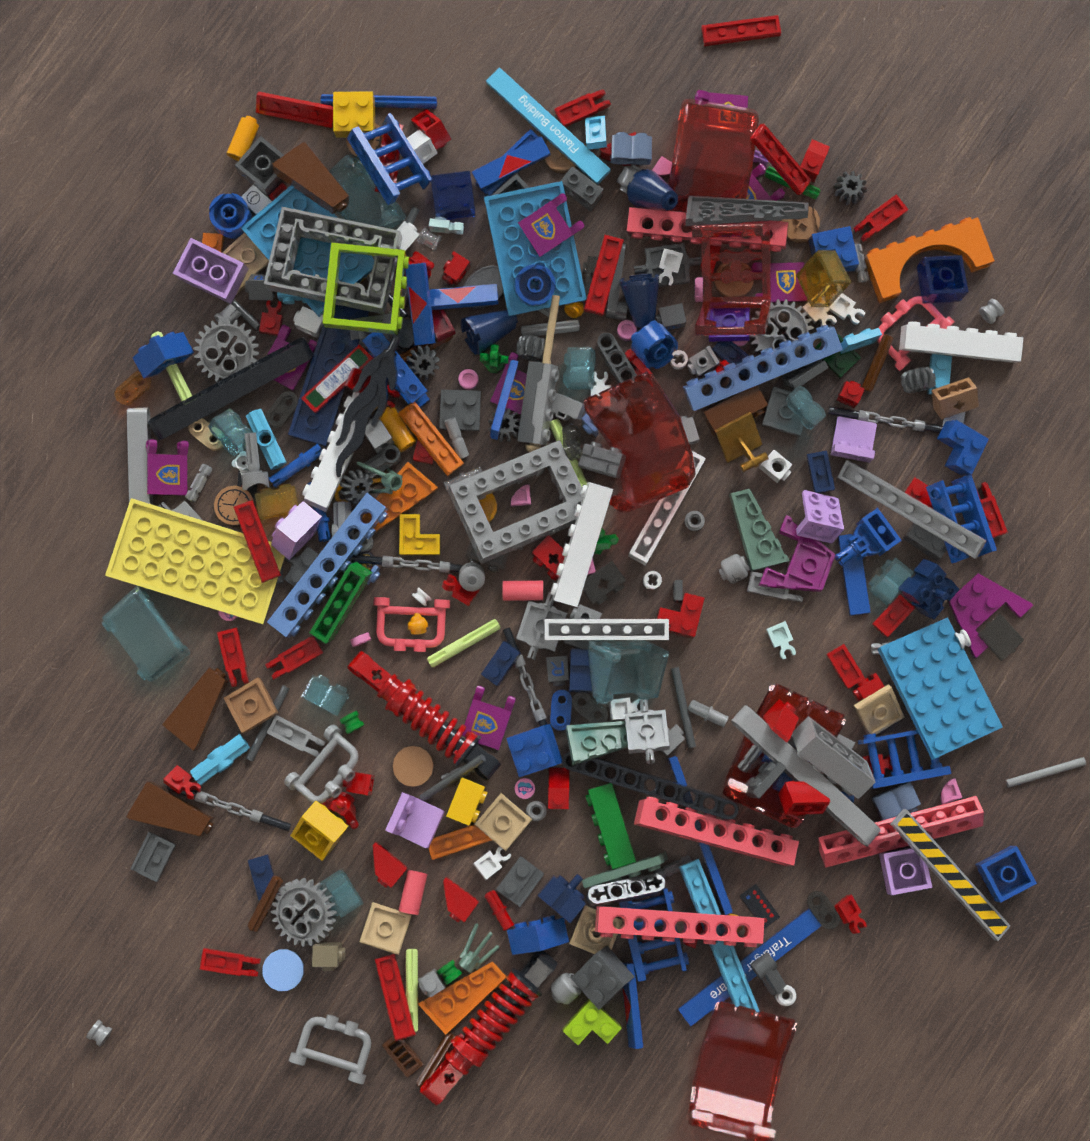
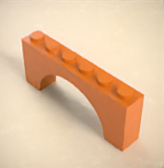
M971 217L965 218L956 225L952 223L947 224L938 231H934V229L923 233V236L917 238L916 236L908 237L904 240L905 242L899 244L897 242L890 243L881 250L879 248L872 249L865 256L867 272L879 303L897 298L901 294L900 274L902 268L909 259L922 252L941 250L953 253L968 265L971 273L990 267L995 261L978 217L971 219Z

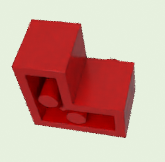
M684 593L679 612L660 607L657 619H669V633L693 639L696 635L705 598Z

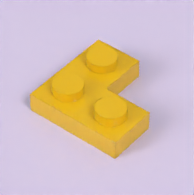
M400 514L399 554L440 555V534H420V514Z

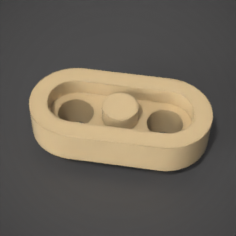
M201 418L189 425L188 428L191 435L210 450L217 451L225 445L224 435L205 419ZM196 425H202L200 430H195ZM216 436L217 441L212 443L211 438Z

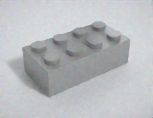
M809 716L793 731V744L797 748L799 758L805 762L809 761L817 772L825 773L833 784L838 783L842 786L846 794L854 795L859 799L876 783L868 762Z

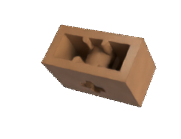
M969 377L931 390L933 409L941 420L979 407L977 387Z

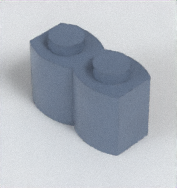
M618 132L616 135H612L611 163L651 164V136H648L646 133H637L635 136H631L625 132Z
M911 782L903 783L871 798L881 821L897 817L903 809H907L909 813L918 810L916 806L921 804Z

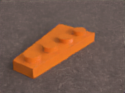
M409 462L397 473L403 477L401 488L393 491L392 494L380 493L375 498L388 508L386 512L388 516L381 524L378 522L374 528L376 530L375 533L439 489ZM366 513L362 517V522L365 524L372 520L370 513Z
M492 961L441 990L434 996L423 1000L418 1005L446 1035L507 976Z

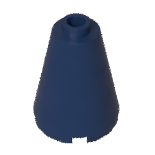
M642 169L633 175L634 179L627 186L628 200L637 208L672 210L677 205V193L653 170Z
M652 273L629 276L630 280L627 281L624 278L619 280L634 325L639 327L640 330L651 321H654L656 317L659 288L658 274H655V277H652Z
M503 310L465 317L461 319L460 325L462 333L466 332L467 338L465 342L473 354L479 355L514 330L518 319L516 315L509 316L508 311Z

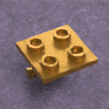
M751 412L715 430L727 463L743 454L747 457L749 461L740 464L743 472L752 467L757 468L760 463L769 460L765 452L756 457L750 452L762 445Z

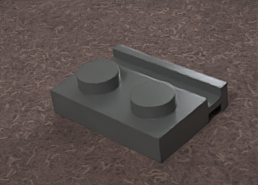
M820 359L790 371L781 379L785 385L797 389L826 370L828 366L825 361Z
M148 832L130 869L155 882H159L177 844L152 832Z
M520 856L496 890L521 907L544 873Z

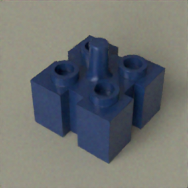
M923 559L913 570L916 573L913 578L908 577L898 589L907 599L913 601L911 604L920 614L934 620L944 609L943 602L945 600L950 602L960 589L951 579L945 577L947 574L938 564Z
M571 649L569 692L593 693L594 689L599 687V676H611V668H599L600 655H596V650Z
M578 874L575 875L570 883L561 875L558 877L553 875L538 893V896L569 923L586 905V902L583 900L585 896L576 889L583 880Z

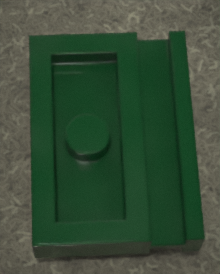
M837 333L839 341L842 343L843 338ZM821 342L814 348L818 349L821 346ZM855 350L842 354L839 351L821 360L825 361L827 366L841 378L861 357Z

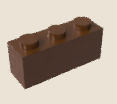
M756 385L710 408L702 416L712 435L716 436V429L749 412L755 418L763 415L768 404Z

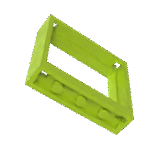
M331 243L322 322L324 327L398 335V329H401L403 324V317H400V309H404L405 305L402 289H406L407 277L404 276V271L409 267V257L406 256L405 250ZM341 252L398 258L391 324L334 318Z

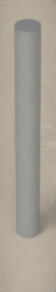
M1082 757L1007 779L1006 785L1009 788L1086 765V760Z

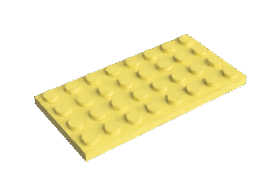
M132 498L130 499L105 576L259 624H264L278 580L277 577L264 583L261 582L243 533ZM269 542L280 571L285 556L271 545L272 542Z

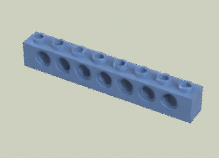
M828 325L816 328L817 332L803 333L798 336V340L793 342L790 340L784 341L776 349L772 350V347L764 349L759 356H747L742 359V363L737 365L731 363L724 366V370L720 372L714 370L706 373L703 379L698 380V378L687 381V385L683 386L690 408L693 411L842 351L843 349L835 327H828ZM819 338L821 346L815 349L813 342ZM798 346H801L803 353L801 356L796 357L794 351ZM779 354H783L785 358L781 364L776 363V357ZM764 361L766 368L764 371L759 372L757 366L760 362ZM742 369H746L748 372L745 379L739 378V372ZM723 377L729 378V384L726 387H721L720 380ZM709 384L711 387L710 392L706 395L702 394V387Z
M366 493L267 623L285 637L290 638L291 635L294 637L301 629L299 626L304 619L308 620L314 612L312 610L316 603L320 604L326 596L324 592L328 587L332 588L336 584L338 574L341 571L344 572L351 564L349 561L353 555L357 556L363 548L361 544L366 538L369 540L376 531L374 528L378 522L381 524L386 519L388 508ZM370 513L372 520L367 524L363 523V515ZM353 529H358L359 537L352 540L350 532ZM341 545L347 547V552L343 556H339L337 553V549ZM329 561H333L335 565L331 572L325 570V565ZM320 577L322 585L319 588H314L313 580ZM307 593L310 599L307 604L303 605L300 602V597L302 594ZM294 609L297 612V617L295 620L290 621L288 619V612Z

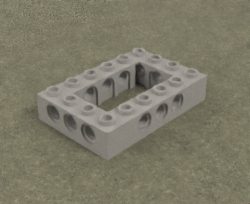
M282 207L264 285L269 291L325 302L327 279L321 278L317 274L312 276L293 270L301 237L328 243L400 249L402 242L401 232ZM373 256L374 265L372 274L369 273L370 282L368 290H365L364 286L360 283L350 284L341 282L338 279L335 304L385 314L398 258Z
M560 440L449 486L448 490L481 564L568 528L571 524L575 525L577 518L574 516L577 504L581 505L583 497H580L582 486ZM547 467L551 475V481L555 483L560 494V501L563 500L564 503L493 532L479 500L498 490L501 492L505 487L512 484H520L524 479L534 475L537 477Z

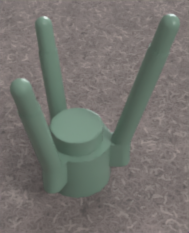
M357 462V465L382 477L381 482L385 488L374 489V491H369L368 494H392L393 491L401 488L402 475L395 473L390 468L386 470L388 472L386 474L362 462Z
M478 923L474 925L465 948L460 954L462 959L459 965L470 973L474 969L478 970L482 963L499 949V945H496L481 959L478 956L492 936V932H489L475 952L469 951L468 953L479 926Z

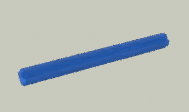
M322 94L321 104L333 106V94ZM374 95L375 107L437 108L436 97Z

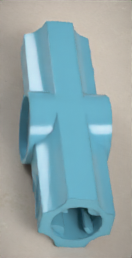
M262 409L249 412L246 415L247 421L253 433L256 432L257 443L270 469L274 470L284 466L287 462ZM265 435H270V442L263 444L261 442L262 438Z
M238 734L224 746H220L207 756V759L199 763L190 772L194 779L202 785L215 774L221 773L231 766L236 758L251 747L243 736Z

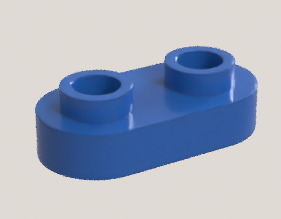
M566 690L556 691L552 696L550 723L554 729L560 731L565 730L566 726L570 725L572 697ZM564 696L566 698L565 703H559L558 698ZM562 716L564 723H557V717Z

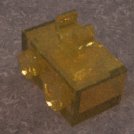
M291 484L281 485L276 490H271V488L259 490L260 493L255 494L258 514L261 520L288 515V512L294 505H300L297 489L295 486H291Z

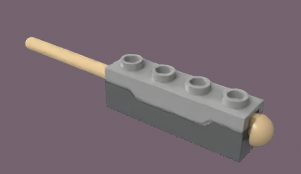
M552 295L542 363L529 361L517 440L530 443L526 445L528 452L541 448V445H547L551 435L549 425L553 419L552 405L556 399L555 384L559 379L558 366L551 364L550 360L560 296Z

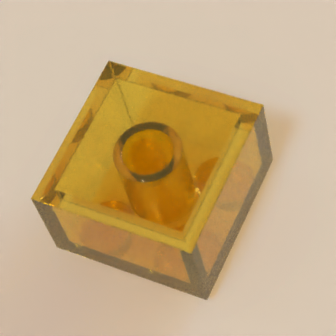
M818 250L796 274L811 307H830L852 283L836 251Z

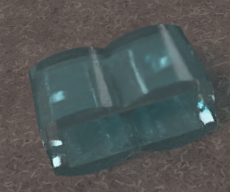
M568 347L567 353L564 355V362L567 368L563 374V383L570 390L593 389L596 354L592 347Z
M802 386L797 387L786 398V403L790 410L798 414L802 424L810 430L826 417L824 409L817 402L813 401L809 391Z
M231 409L213 418L208 425L211 433L221 441L224 448L233 456L246 449L244 434L253 433L250 428L242 424L240 416Z
M897 558L887 559L881 567L883 572L879 576L875 575L868 583L871 585L868 591L886 605L890 604L899 593L898 588L902 583L914 574L911 569Z
M321 674L317 677L313 675L301 697L338 716L349 697V694L346 693L347 688L336 684L335 687L328 683L330 679Z
M343 869L338 870L320 882L322 886L320 890L327 888L325 895H332L330 900L336 905L331 907V909L337 911L336 916L340 915L342 918L364 904Z

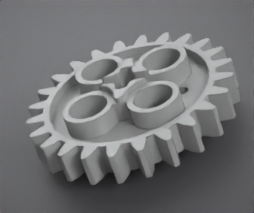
M777 299L775 305L769 301L768 308L762 305L761 310L763 313L756 311L755 314L758 319H751L755 325L750 326V330H753L754 333L749 334V337L755 339L750 344H757L758 346L755 352L771 347L773 350L775 349V341H787L785 337L791 342L798 340L791 337L790 331L792 329L798 330L800 335L814 329L813 326H808L812 319H805L808 312L801 313L802 306H799L797 309L794 308L795 302L789 306L787 299L784 300L783 304ZM780 313L787 315L788 321L786 323L779 321L778 315ZM771 317L774 319L776 325L773 322H771ZM764 325H769L772 328L770 335L763 333L762 327ZM784 328V336L782 334L778 335L777 332L779 331V329L781 330ZM798 346L794 351L796 357L801 356L800 351L803 352L801 346ZM779 354L776 357L777 364L780 359L782 360V363L784 362L785 358L783 354Z
M219 318L217 325L214 321H211V328L207 325L204 326L206 333L199 331L202 339H195L199 343V346L193 348L199 351L198 354L194 355V358H200L197 366L204 365L201 372L203 373L208 370V378L215 375L216 382L220 377L224 379L250 365L251 362L257 361L253 356L259 354L258 351L254 350L259 344L252 342L256 336H249L251 329L245 331V323L240 327L237 326V319L233 324L230 323V318H227L226 323H223L222 319ZM219 332H227L229 340L226 342L220 341L218 338ZM237 336L236 341L230 348L232 354L227 353L220 365L217 366L216 362L224 351L222 347L226 348L232 338ZM237 343H243L246 346L244 353H238L235 350ZM209 348L217 350L218 356L216 358L208 356L207 350ZM227 359L233 360L235 368L231 370L226 369L224 361Z
M305 878L300 881L295 879L292 883H286L285 887L280 888V893L275 897L278 901L272 903L276 909L272 910L271 913L277 916L272 921L279 923L276 929L283 930L280 936L287 934L288 942L294 939V945L301 942L302 947L308 943L312 946L316 942L322 941L323 938L329 935L328 932L333 930L330 924L336 922L331 917L337 913V911L331 910V907L336 905L329 902L332 895H325L327 888L320 890L321 883L314 886L313 879L306 882ZM301 894L305 896V902L302 900ZM315 900L313 906L304 912V908L308 907ZM288 908L292 910L293 915L289 914ZM315 909L319 911L320 917L316 915ZM304 912V916L299 918L293 925L292 922L295 918ZM302 923L306 925L307 931L303 929Z

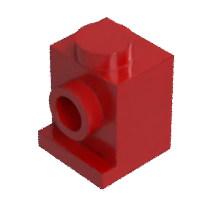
M453 251L451 254L452 260H448L443 267L444 275L442 279L450 285L453 283L458 286L471 266L470 261Z
M846 381L843 383L837 401L855 408L865 389L855 381Z
M877 673L869 676L871 680L867 677L857 683L859 687L854 689L852 693L858 702L885 687Z

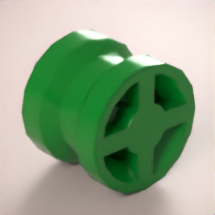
M354 711L339 720L345 726L347 735L365 725L363 721H360L358 711Z
M454 960L449 961L436 971L438 975L444 978L445 985H448L462 974V971L455 967Z

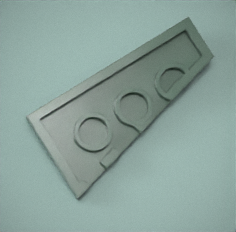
M750 489L730 493L729 498L750 572L789 562L788 556L784 554L780 547L781 544L778 538H775L769 522L762 515V510Z
M625 721L566 726L572 765L628 748Z
M666 851L659 853V855L653 858L647 857L634 864H628L615 870L612 869L587 877L582 880L584 888H591L602 885L606 881H610V883L621 881L622 876L629 874L630 878L641 874V870L647 868L649 872L661 868L660 864L668 860Z

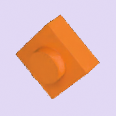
M203 233L202 243L222 253L224 236L216 233Z

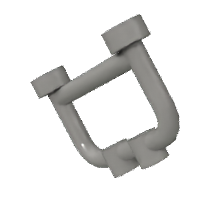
M334 724L330 725L324 732V737L329 741L326 747L301 776L296 772H292L285 778L284 784L290 790L296 789L311 803L315 801L320 804L324 803L330 796L336 798L342 792V788L339 785L343 780L349 782L355 776L353 768L358 762V751L341 736L342 731ZM339 744L350 754V760L346 765H342L339 768L338 775L334 780L329 781L325 785L324 792L316 796L304 785Z
M327 1014L326 1018L313 1017L309 1019L303 1027L296 1052H291L289 1061L304 1066L308 1057L349 1070L348 1080L364 1084L366 1075L363 1074L371 1049V1039L367 1032L358 1029V1023L347 1020L345 1025L338 1022V1017ZM315 1025H320L327 1029L336 1030L362 1039L363 1047L358 1063H352L306 1048L312 1028Z

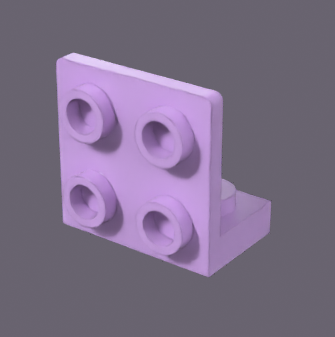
M839 416L836 421L830 455L870 463L875 455V451L872 449L877 424Z
M804 490L802 492L805 518L796 528L797 535L833 543L844 530L839 499Z
M402 792L385 830L424 848H429L445 812Z

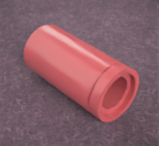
M543 580L503 581V601H543Z
M407 870L398 911L419 915L427 879L426 873Z

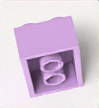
M190 238L173 274L178 279L231 304L249 269L244 263Z

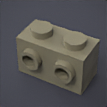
M319 942L314 944L312 967H322V971H334L345 960L346 948H342V942Z

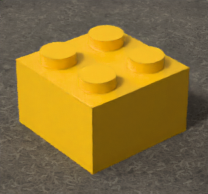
M373 91L333 92V128L336 138H347L351 130L358 126L363 133L375 129V97Z
M461 778L446 817L469 826L472 822L476 823L480 813L477 810L479 803H484L488 793L484 791L486 787Z
M315 801L300 818L290 836L323 861L337 845L348 825L341 818L332 814L326 806Z

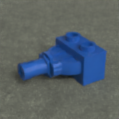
M876 508L856 524L857 527L853 532V536L847 539V542L849 544L853 540L856 541L836 554L835 559L837 561L845 556L838 562L843 566L862 551L864 553L858 556L859 559L877 554L881 556L902 540L880 510Z

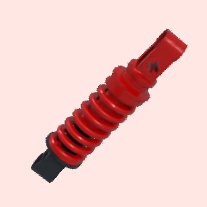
M360 651L347 666L350 672L378 692L377 697L386 700V711H392L396 717L403 715L402 722L404 724L412 722L411 729L413 731L420 729V737L424 738L429 735L428 743L430 745L438 741L436 749L438 751L446 749L444 754L446 758L454 756L452 758L454 766L458 767L463 762L467 764L482 754L485 756L486 761L473 770L486 781L501 766V763L494 756L478 746L481 736L472 731H467L464 737L462 735L466 730L464 724L459 726L457 730L454 729L458 719L452 718L447 723L446 719L449 716V712L444 711L442 714L438 712L441 706L436 704L432 707L430 705L432 702L431 697L424 701L422 699L424 692L420 690L416 694L417 689L410 679L401 682L396 674H389L363 651ZM373 675H380V679L373 680Z
M542 950L535 952L521 971L512 968L506 977L512 986L508 988L504 984H500L499 989L504 995L501 997L496 992H493L491 996L497 1003L491 1004L489 1001H485L484 1006L487 1010L485 1012L481 1009L477 1011V1015L480 1016L478 1021L471 1018L469 1022L473 1025L472 1028L469 1029L466 1026L462 1028L466 1035L464 1036L460 1033V1035L451 1040L454 1046L453 1050L450 1053L447 1052L443 1063L423 1083L420 1093L433 1104L439 1105L460 1078L470 1072L471 1066L481 1067L488 1057L487 1049L494 1050L496 1048L495 1041L500 1042L503 1040L502 1032L509 1033L511 1029L509 1024L514 1025L518 1022L516 1015L523 1016L525 1014L524 1007H531L532 1002L539 998V996H542V992L538 987L555 970L557 961Z

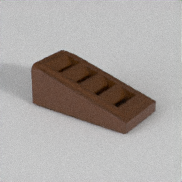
M393 1035L382 1046L405 1076L409 1077L422 1067L424 1063L406 1039L399 1040L401 1044L392 1049L390 1046L397 1042ZM405 1047L406 1050L397 1056L396 1052ZM409 1053L411 1057L402 1063L400 1059ZM415 1060L416 1063L407 1070L405 1066Z

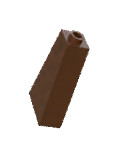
M302 142L272 163L273 172L276 176L330 213L342 212L348 207L349 195L305 142Z
M209 667L162 724L193 751H197L200 748L228 683L224 678L226 674L219 668L214 670Z
M152 781L146 782L126 818L196 836L208 835L214 825L212 823L213 817Z

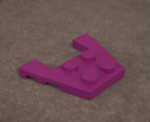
M786 515L779 534L797 541L788 569L784 575L766 567L758 586L821 592L836 554L819 540L798 536L796 533L798 525L792 521L791 517Z
M979 573L969 580L950 602L948 601L957 623L962 630L964 629L970 638L971 646L969 647L974 658H977L990 646L976 629L1005 603L1020 618L1034 606L1029 601Z

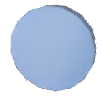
M279 949L271 953L263 964L265 982L277 991H288L295 988L301 982L304 975L303 961L296 952L289 949Z

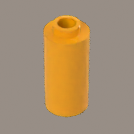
M251 116L241 117L227 150V156L239 161L251 147L259 128L255 118Z
M387 407L380 420L391 435L399 452H403L413 446L416 440L398 415L396 409Z

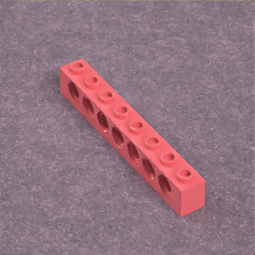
M629 207L627 232L632 238L643 239V236H649L652 240L662 241L663 238H670L672 242L681 243L682 240H690L692 244L710 242L712 246H721L723 243L730 244L729 247L741 248L744 245L749 246V249L761 250V247L769 248V251L781 252V249H786L788 222L770 220L742 222L740 224L693 226L691 232L684 233L682 228L686 223L685 212ZM651 220L654 222L652 228H643L646 221ZM667 222L673 224V228L670 231L663 230V225ZM705 226H711L713 231L711 234L705 235L702 233V229ZM725 228L733 230L732 234L728 237L722 235V231ZM744 230H751L753 232L752 236L748 239L743 238L741 234ZM769 231L772 233V238L770 240H763L761 235Z
M977 796L910 813L933 839L982 827L984 820V811ZM896 817L875 822L881 829V832L868 847L860 843L847 830L818 837L819 852L825 868L909 846L891 826V822Z
M653 797L639 800L634 825L783 866H794L799 841L792 840L793 836L774 835V831L762 828L760 831L754 829L755 826L751 824H735L736 821L733 819H716V816L704 813V815L698 814L697 810L685 807V810L680 809L678 804L658 803L659 799ZM657 810H660L663 814L661 821L656 818ZM677 815H679L682 819V824L680 826L677 825L675 822V818ZM696 820L701 823L700 831H697L695 828ZM715 826H718L720 829L719 836H716L714 833ZM735 831L739 834L738 841H735L733 838ZM754 836L758 839L757 847L752 843ZM773 841L777 844L776 852L771 847Z
M596 906L595 932H600V937H613V933L621 934V938L633 939L634 935H642L643 940H654V936L662 937V941L675 942V938H683V942L695 943V939H702L703 944H716V941H724V945L736 946V942H744L745 947H757V943L763 944L764 918ZM616 917H620L623 921L622 926L618 929L613 926V920ZM637 918L643 921V927L640 930L634 928V921ZM657 920H662L664 927L661 931L657 932L654 924ZM678 921L684 924V929L680 933H677L675 930V924ZM700 922L704 925V932L702 934H698L695 929L696 925ZM719 924L725 927V932L721 936L716 933V928ZM742 925L745 928V934L739 937L737 935V928Z

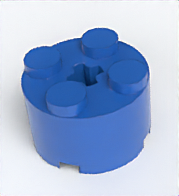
M234 193L220 194L210 204L209 217L219 234L230 239H237L244 233L241 228L252 219V215L247 203L241 196Z
M537 264L524 267L514 281V291L517 298L527 306H540L546 303L555 291V278L548 268ZM532 280H533L534 283H536V282L539 283V286L537 287V288H538L537 291H536L535 288H533V289L530 288V285L532 284V283H531Z
M655 320L631 336L633 352L649 369L650 367L658 369L668 364L674 357L672 353L678 349L677 340L662 324Z

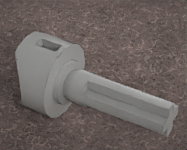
M256 432L245 433L249 471L241 474L242 488L247 490L250 486L261 483L269 488L268 472L259 470Z

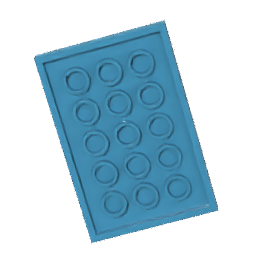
M562 181L484 197L509 316L551 307L552 297L543 305L527 306L515 294L514 281L516 276L524 267L531 264L542 265L552 272L555 278V291L553 295L560 296L559 306L587 300L574 235L540 257L518 224V222L558 195L565 194ZM565 201L556 208L570 228L572 225L567 201ZM532 280V281H531L532 284L530 285V288H531V289L535 288L536 291H537V290H538L537 287L539 286V283H538V282L534 283L533 280Z
M290 186L241 229L269 260L282 207L335 218L338 217ZM301 237L293 270L312 276L317 274L321 278L327 279L331 243ZM341 252L338 279L341 282L350 284L360 283L372 272L374 265L373 257L371 255ZM301 297L318 317L324 313L325 302Z
M948 617L877 649L932 760L1003 727L965 650L961 648Z

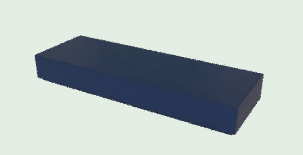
M718 341L712 348L717 357L722 361L726 360L729 364L735 363L737 365L743 362V358L749 356L732 341ZM758 364V371H764L765 368ZM742 369L739 375L744 379L747 377V370Z

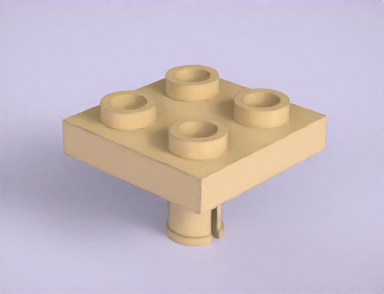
M585 905L569 944L596 954L605 946L612 950L618 934L613 933V937H600V932H595L596 909ZM615 918L613 926L618 929L623 921Z

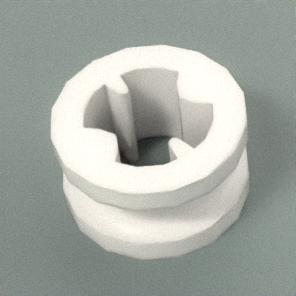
M674 351L672 355L677 358L682 356L684 363L679 362L676 364V359H672L670 365L676 370L683 369L688 362V356L684 351Z
M650 571L644 575L643 584L647 589L653 590L661 585L662 577L658 572ZM649 575L657 577L655 586H653V583L651 585L648 584Z
M419 587L417 588V593L412 594L425 607L427 606L426 602L432 600Z
M964 629L960 630L959 634L957 632L954 633L962 649H964V646H971L970 638Z

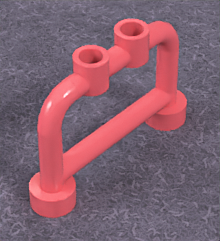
M916 296L907 302L903 299L895 306L897 309L895 313L891 314L888 312L881 318L882 324L878 328L882 335L877 341L880 344L884 332L892 327L897 320L916 304L922 305L935 318L930 324H938L940 328L947 329V326H952L955 321L950 316L945 318L925 297ZM891 345L888 354L897 362L894 366L901 371L912 361L907 356L910 351L899 350L897 352Z
M374 597L373 606H377L376 634L378 640L383 645L394 647V651H406V647H414V652H426V648L437 647L444 640L446 609H450V600L435 599L434 608L389 606L390 598ZM419 613L425 616H438L437 635L433 640L387 638L384 634L385 614L414 615Z

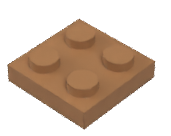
M259 677L224 697L230 712L243 734L278 714L267 689Z

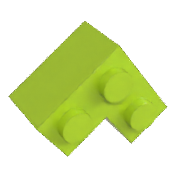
M590 999L582 1005L562 1028L563 1032L577 1045L592 1030L608 1044L622 1029L621 1025L604 1009L598 1010Z

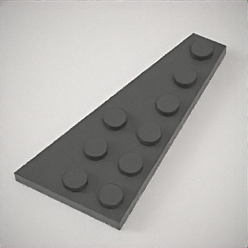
M689 196L685 226L726 223L740 224L742 222L785 219L800 220L808 218L809 209L808 203Z

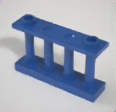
M391 113L387 114L382 123L383 126L367 133H363L358 126L353 128L347 137L348 142L387 205L396 201L400 195V190L419 183L424 190L432 180L430 172L425 169L402 132L398 121L394 119ZM388 133L393 143L376 150L372 149L368 141ZM398 149L403 159L386 167L383 166L378 157ZM408 166L414 176L394 183L389 174Z
M372 332L362 340L367 347L366 351L373 358L381 354L384 349H388L390 344L382 333ZM395 351L397 354L396 366L398 374L395 389L408 405L416 402L422 408L430 402L429 397L426 395L428 391Z
M966 475L951 481L953 486L945 487L942 480L926 487L933 510L957 524L955 514L962 513L966 524L961 526L987 541L978 557L997 551L972 475ZM956 493L959 505L952 506L948 495ZM944 541L951 563L969 558L968 554Z
M917 730L876 737V733L863 735L864 740H858V745L867 743L873 777L876 782L869 789L951 774L950 766H942L939 757L933 760L931 759L932 765H930V769L923 770V766L920 767L914 734H919ZM904 736L907 739L912 764L911 773L905 774L900 768L895 738ZM887 740L893 770L891 772L892 776L884 777V774H881L876 741Z
M665 887L661 896L632 902V900L619 902L620 908L643 909L665 903L667 911H673L671 904L674 903L672 891L668 892V889ZM657 920L654 927L664 925L662 920ZM634 921V928L640 930L643 927V921L638 923ZM634 935L633 939H628L638 982L646 980L645 975L649 974L650 971L680 964L682 971L687 970L686 965L689 964L687 953L682 952L679 938H675V942L662 941L661 938L645 943L637 942L636 935ZM675 944L678 956L651 963L642 962L640 954H644V951Z

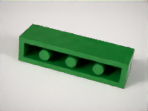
M358 562L350 564L309 633L326 644L334 640L373 572Z
M612 783L589 789V794L585 795L588 806H593L595 814L591 816L594 826H599L601 834H597L600 845H605L607 853L603 854L606 865H611L612 869L635 863L634 853Z

